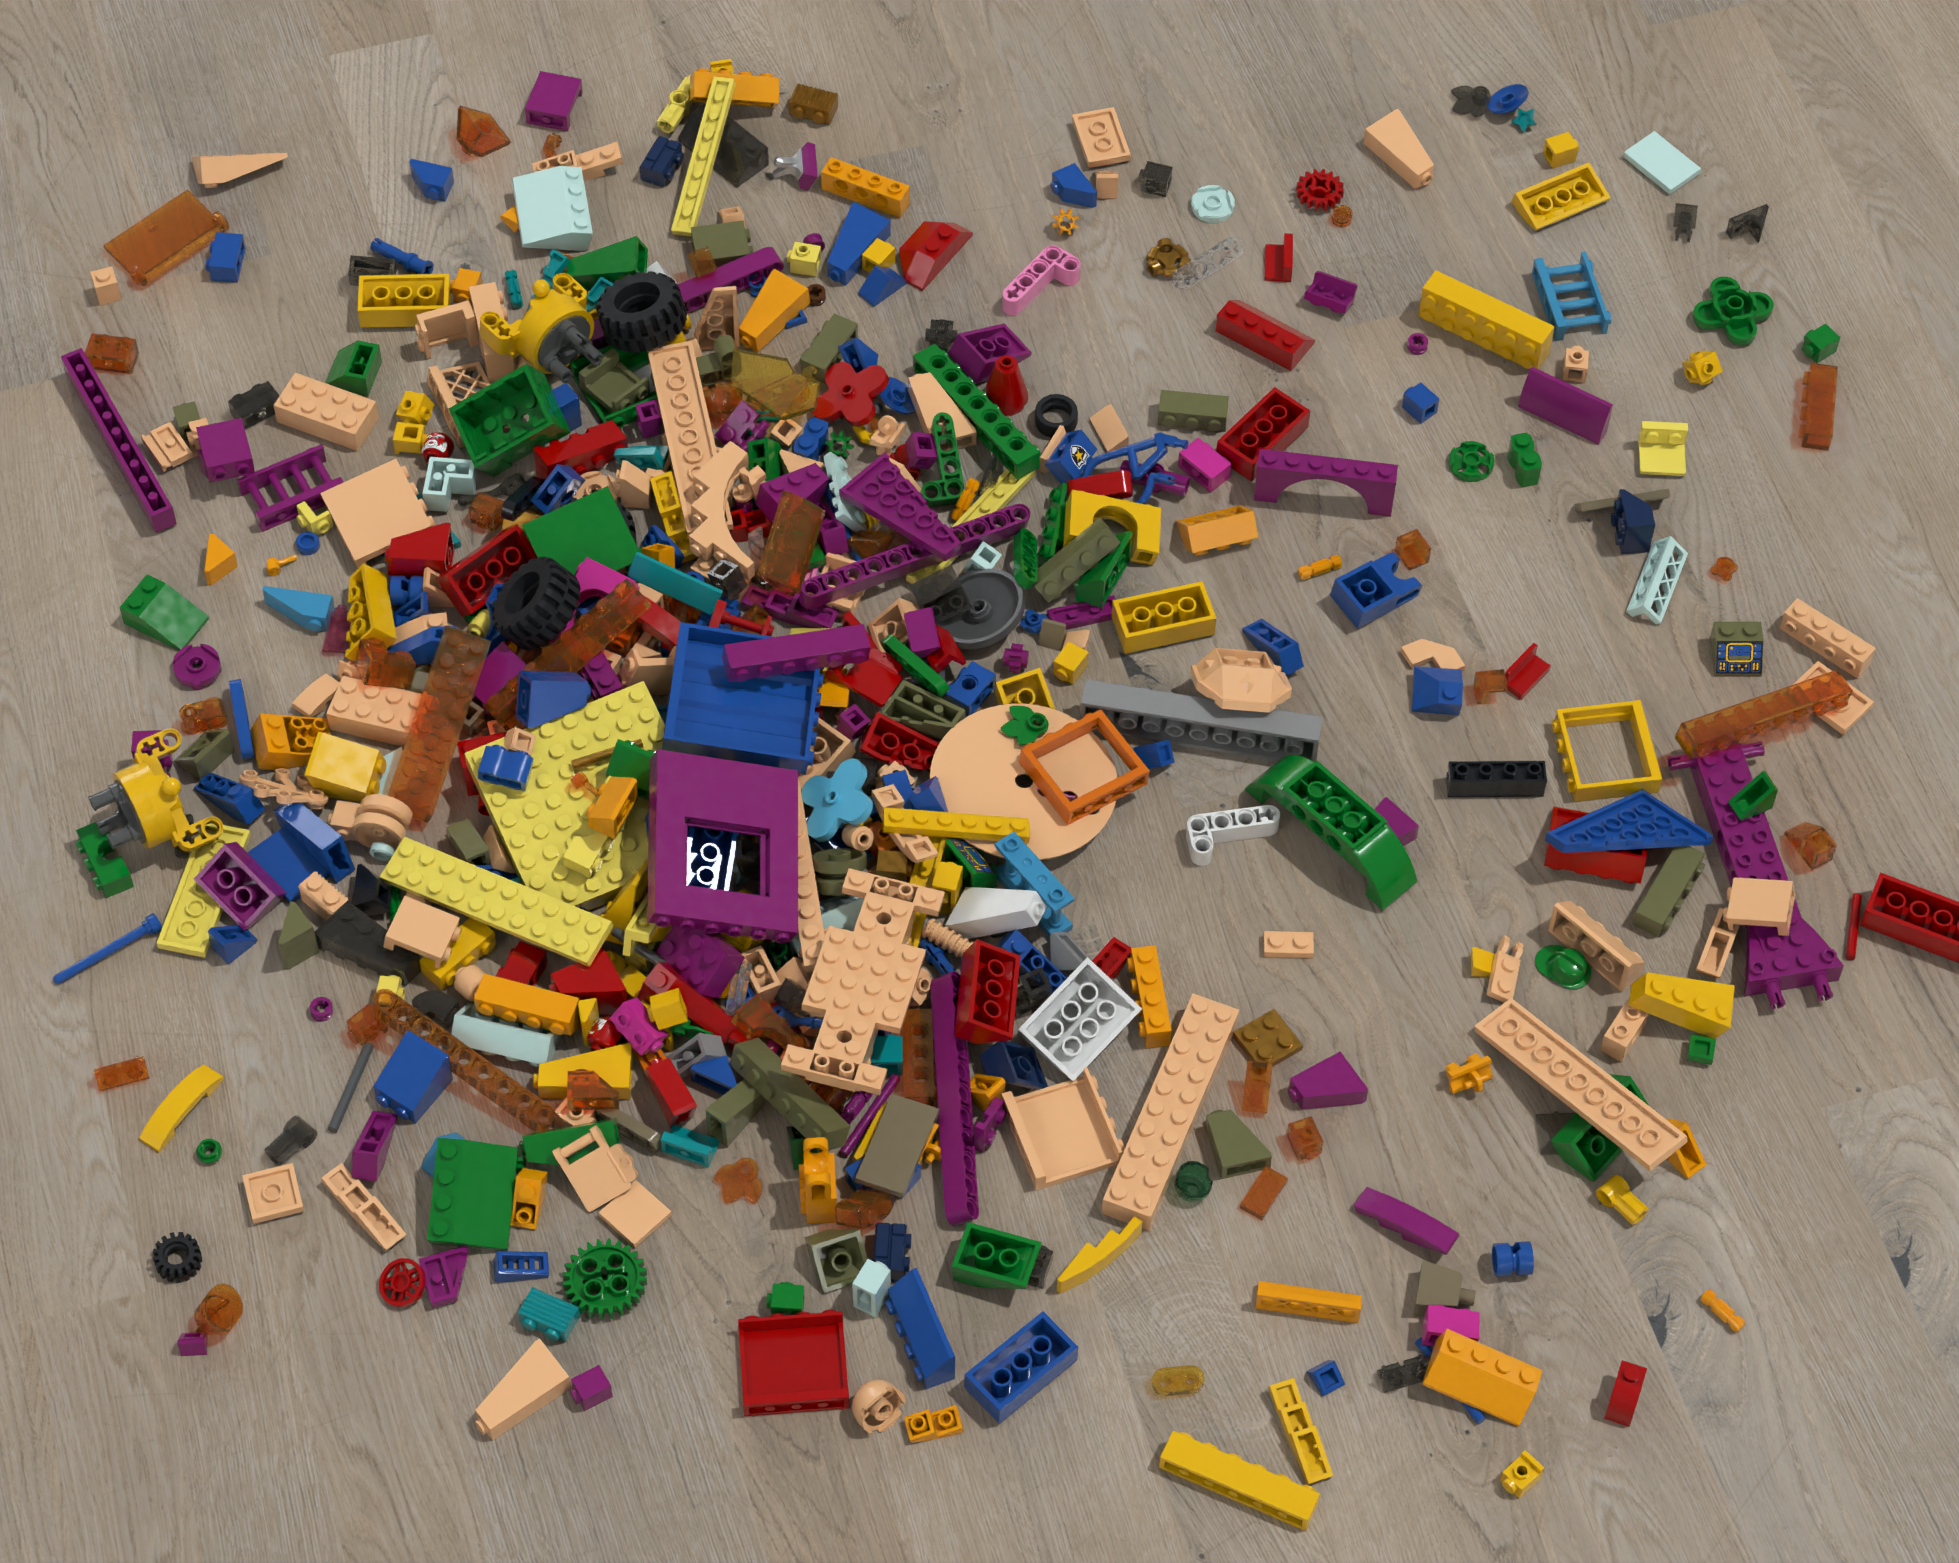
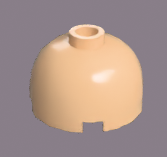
M875 1379L865 1383L857 1390L852 1401V1411L858 1424L868 1433H872L874 1430L883 1432L893 1426L900 1418L902 1412L899 1409L902 1403L905 1405L906 1400L904 1394L892 1383L886 1380Z

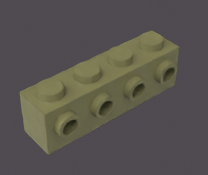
M1101 517L1098 518L1038 568V580L1034 587L1048 603L1052 599L1059 598L1063 590L1069 585L1077 583L1081 575L1087 570L1095 568L1099 560L1105 555L1113 553L1121 542Z

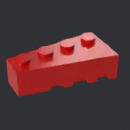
M611 420L588 428L585 434L573 433L565 441L559 442L556 439L549 442L550 446L544 448L540 445L533 447L536 476L546 480L557 464L570 466L580 476L584 473L600 469L616 459L614 454L617 448H628L627 437Z

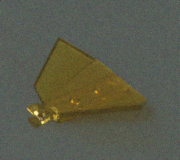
M733 349L731 385L747 396L746 401L761 412L769 411L780 420H788L816 410L820 382H815V378L811 376L817 373L815 367L810 365L798 375L787 358Z

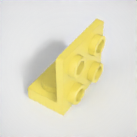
M1642 421L1638 436L1640 474L1685 476V441L1688 433V423Z

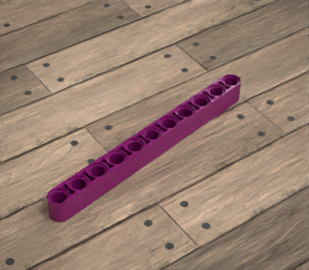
M765 247L678 284L687 313L705 306L713 288L736 286L737 292L750 287L749 281L755 285L762 282L764 276L767 279L774 269L781 272L784 269V263L773 247ZM757 274L756 277H754L752 280H750V277H751L752 275ZM599 319L594 320V331L591 338L592 345L597 350L611 345L606 341Z
M1019 503L949 528L961 541V549L950 558L978 549L983 541L989 545L1016 535L1022 528L1026 529L1030 519V509L1026 505ZM912 541L805 580L801 586L799 602L805 608H816L944 560Z
M956 971L932 979L930 985L944 1208L946 1219L953 1227L975 1220L979 1216L968 1041L954 1036L960 975Z

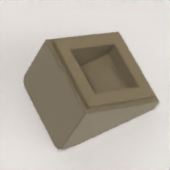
M1044 618L1039 636V645L1060 651L1066 637V624Z

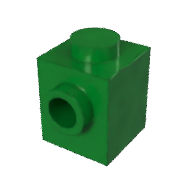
M1825 323L1819 328L1812 329L1806 333L1802 351L1807 357L1818 364L1837 352L1841 337Z
M790 1282L773 1283L772 1293H767L766 1308L771 1309V1315H796L799 1312H803L805 1299L804 1285H794Z

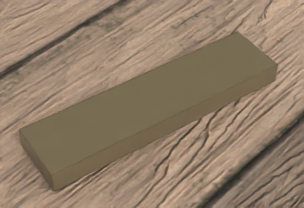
M1669 489L1633 495L1644 502L1669 498L1670 491ZM1618 497L1574 504L1575 512L1579 513L1614 507V500Z

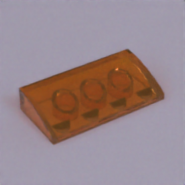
M783 491L757 575L788 595L800 594L826 511L796 494Z

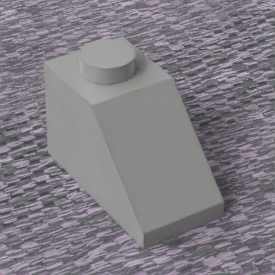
M698 1033L666 1058H670L680 1077L684 1078L691 1076L690 1068L692 1065L726 1056L727 1054L721 1036Z

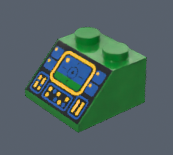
M948 839L945 841V862H954L957 865L963 866V889L965 887H997L998 871L992 863H988L985 860L980 849L969 844L964 839Z

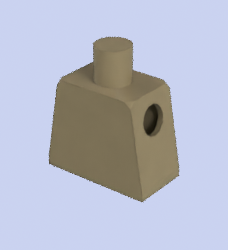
M1423 1260L1413 1315L1424 1316L1428 1304L1443 1305L1455 1309L1458 1308V1303L1473 1306L1476 1291L1461 1288L1463 1275L1460 1272Z

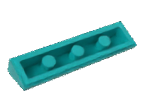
M636 552L628 572L629 578L709 615H713L717 601L721 599L723 592L710 584L640 552Z

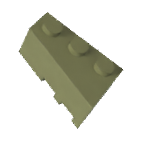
M905 680L901 682L881 714L928 738L942 740L950 729L966 718L965 709Z

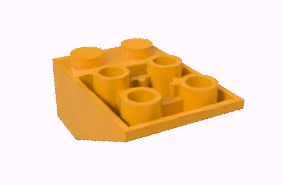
M263 713L259 714L250 730L258 769L264 770L291 769L308 765L318 732L331 735L327 718Z

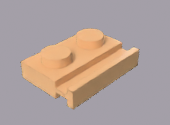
M171 422L150 431V434L147 436H141L142 442L163 472L167 471L166 468L170 466L175 467L193 458L192 451Z

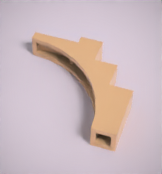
M730 441L693 475L694 490L700 497L691 505L692 520L699 527L689 535L690 550L697 557L701 556L706 561H709L714 556L719 563H725L737 576H742L749 581L755 576L754 562L740 550L732 539L725 522V507L730 491L740 477L738 470L742 467H745V469L749 467L748 453Z

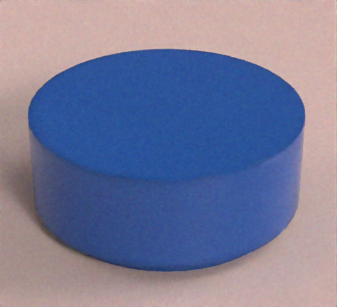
M313 532L301 533L296 539L297 550L303 555L316 553L320 548L319 537Z

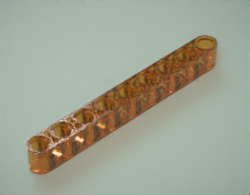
M381 989L375 993L373 997V1012L378 1019L403 1037L409 1030L436 1048L440 1045L449 1046V1049L441 1051L449 1055L451 1071L534 1132L554 1129L556 1113L549 1104L391 990ZM382 1002H387L390 1005L387 1007H382L379 1004ZM402 1016L410 1018L408 1021L399 1020ZM428 1031L430 1034L422 1036L419 1032ZM461 1059H466L469 1061V1063L464 1065L460 1064L458 1061ZM487 1074L490 1077H488L487 1079H481L478 1077V1075ZM501 1088H506L509 1090V1092L500 1093L498 1090ZM524 1102L529 1104L530 1106L527 1108H521L518 1106V1104ZM540 1117H546L549 1119V1121L543 1123L540 1122L538 1119Z

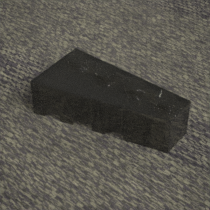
M349 901L341 906L315 931L319 950L332 952L336 957L343 960L346 958L357 963V966L363 969L369 968L376 971L377 975L399 976L402 978L401 985L405 987L421 972L419 954L395 945L393 951L384 948L385 936L388 931Z

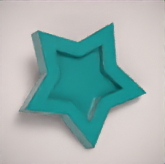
M1518 108V116L1512 123L1520 126L1524 133L1529 126L1537 125L1533 119L1535 110L1523 111Z

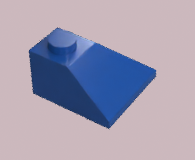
M1414 666L1412 712L1459 715L1463 696L1462 670Z

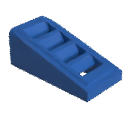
M496 1251L493 1260L495 1282H512L549 1277L548 1252ZM535 1261H539L540 1269H535ZM524 1262H528L529 1269H525ZM513 1263H518V1269H514ZM503 1264H507V1269H503Z

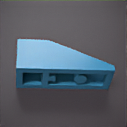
M263 586L262 591L267 605L306 629L329 631L335 611L332 595Z

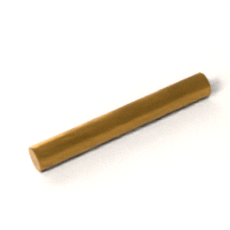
M641 739L632 741L639 748H644ZM614 747L571 760L573 769L610 759Z

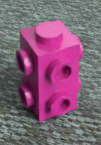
M638 998L623 1002L609 1018L614 1023L617 1031L626 1037L631 1043L632 1048L641 1056L650 1052L652 1054L658 1052L664 1046L663 1041L669 1035L665 1029L659 1030L655 1021H650L647 1008Z

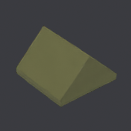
M206 730L174 762L200 781L204 776L213 772L235 751L229 730Z
M291 901L278 941L284 969L288 970L319 953L312 924L298 905Z

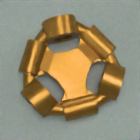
M1162 238L1155 247H1151L1146 257L1148 261L1146 267L1153 277L1156 275L1174 277L1182 272L1188 273L1192 260L1188 257L1189 253L1180 244L1175 245L1171 239ZM1181 258L1179 268L1175 267V263Z

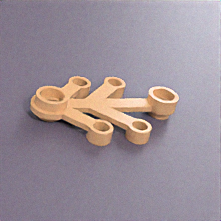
M279 768L275 770V780L281 784L259 778L257 776L258 773L254 770H244L243 774L240 775L239 783L251 787L254 790V795L259 798L276 796V802L280 804L305 802V805L311 809H323L328 802V796L322 790L314 789L305 775L297 777V786L303 790L297 789L289 779L290 771L287 769Z

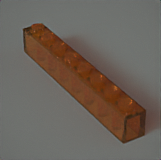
M626 578L623 582L617 584L614 590L605 598L599 600L596 606L587 614L582 615L578 622L569 630L564 631L560 638L552 645L546 647L534 661L528 663L522 671L578 672L649 609L651 604L637 587ZM519 674L510 679L500 691L492 695L483 705L505 731L514 728L520 723L515 718Z
M1835 670L1680 724L1675 739L1689 759L1698 756L1704 757L1718 749L1724 750L1730 745L1744 743L1750 738L1762 737L1770 731L1782 730L1793 723H1802L1808 718L1822 716L1834 709L1840 710L1848 704L1853 690L1840 672Z

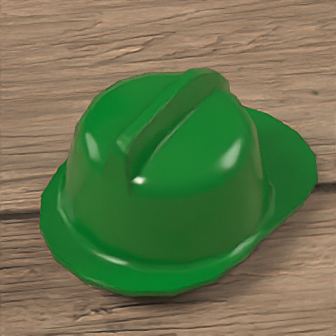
M1548 945L1537 952L1535 965L1538 971L1565 988L1575 990L1583 988L1589 983L1591 968L1580 951L1560 945Z

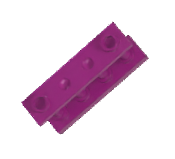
M322 444L255 471L254 474L237 479L241 496L250 493L260 509L256 511V517L262 532L295 519L299 515L297 505L304 501L312 511L324 507L325 504L320 493L344 483L341 477L332 480L323 463L326 462V457ZM314 467L324 484L311 489L302 471ZM293 475L302 493L289 497L280 480ZM272 484L281 501L268 506L259 489Z

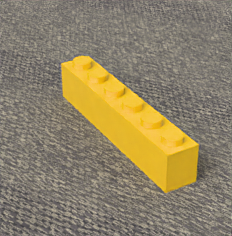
M1172 1431L1160 1456V1469L1304 1531L1307 1530L1319 1503L1320 1493L1316 1492L1313 1487L1292 1482L1289 1477L1283 1474L1276 1475L1271 1473L1260 1464H1250L1243 1461L1240 1456L1234 1453L1227 1454L1222 1452L1211 1443H1201L1194 1440L1191 1435L1185 1432L1178 1433Z

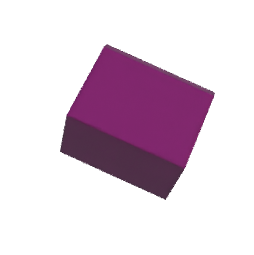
M191 1332L180 1335L178 1339L180 1356L207 1355L208 1333Z

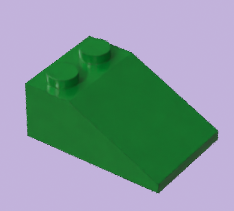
M146 574L119 607L124 624L178 651L188 646L209 620L208 615L172 587Z
M968 1222L952 1264L953 1281L982 1288L1026 1289L1042 1242Z

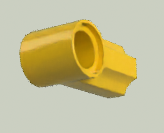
M1614 1174L1596 1190V1196L1604 1206L1608 1208L1613 1207L1632 1225L1640 1222L1648 1213L1649 1208L1630 1192L1628 1183L1620 1175Z

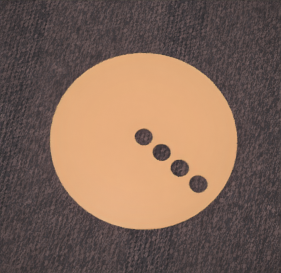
M1005 704L980 710L958 722L939 743L930 769V779L935 776L938 777L948 812L1029 818L1030 840L1029 843L1025 844L1040 860L1059 857L1081 848L1099 834L1107 824L1116 801L1100 808L1096 814H1089L1067 825L1047 798L1038 793V787L1034 782L1028 788L1017 786L1015 783L1016 777L1021 774L1028 775L1019 764L1021 749L1025 745H1018L1017 738L1008 737L1001 731V727L1013 719L1009 707L1016 705L1029 707L1034 713H1041L1048 720L1047 732L1039 735L1036 741L1042 739L1046 734L1054 733L1062 729L1066 724L1074 723L1078 720L1063 712L1044 706ZM1092 731L1037 758L1062 792H1072L1077 798L1117 778L1111 755L1102 741ZM964 839L984 852L1004 858L994 846L998 841Z

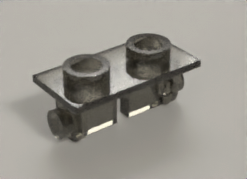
M1418 1355V1357L1404 1360L1403 1366H1400L1399 1362L1381 1366V1369L1377 1370V1374L1380 1380L1383 1379L1384 1393L1423 1382L1430 1358Z

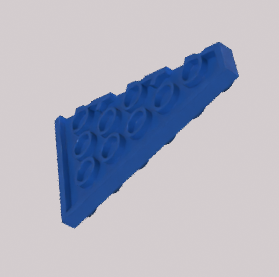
M1642 789L1547 832L1545 841L1563 853L1709 845L1712 843L1713 835Z

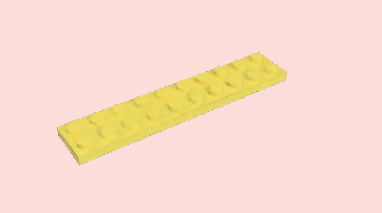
M407 837L402 839L380 875L381 880L385 883L588 967L592 964L614 926L610 920Z

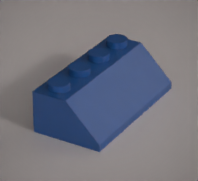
M914 1268L888 1289V1300H885V1306L889 1315L894 1314L896 1319L894 1326L899 1338H904L906 1356L908 1360L913 1359L915 1377L918 1382L922 1381L926 1390L955 1379V1355L918 1269Z

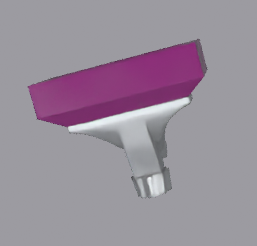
M807 142L802 148L798 149L793 157L776 156L774 165L778 168L773 171L774 178L792 174L796 180H799L800 189L808 191L818 178L815 144Z

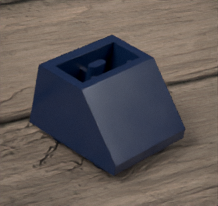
M1620 489L1618 498L1614 500L1615 511L1611 513V525L1616 528L1615 543L1620 546L1621 554L1649 552L1655 529L1652 507L1625 489Z

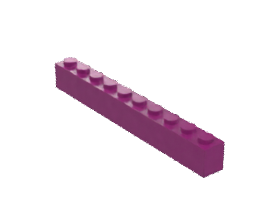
M80 348L61 356L67 378L155 533L176 525L172 505L83 349Z

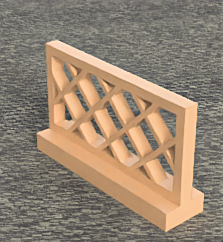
M480 362L439 370L437 365L428 368L427 383L458 448L466 447L449 411L450 407L462 401V399L454 397L453 393L456 390L466 394L463 398L464 400L476 393L474 391L476 386L485 388L490 385V382ZM474 370L478 373L476 379L466 375L467 372ZM453 376L458 379L455 383L447 381L445 377ZM463 380L471 383L472 386L470 389L460 386V382ZM509 425L504 427V433L510 431Z

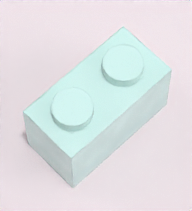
M867 1259L852 1283L853 1307L875 1318L885 1304V1300L888 1299V1289L891 1287V1270L885 1264Z

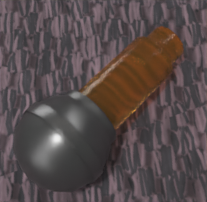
M873 402L876 413L871 420L872 432L878 429V421L884 411L883 405L880 402Z

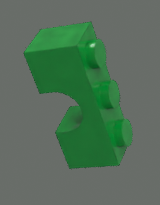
M94 822L76 830L79 839L75 843L80 854H86L87 858L84 859L89 873L94 871L96 877H93V881L97 890H103L106 898L133 888L134 885L122 856L114 859L103 858L106 854L115 851L116 848L112 849L106 835L111 833L108 832L101 836L99 833L100 828L97 829Z

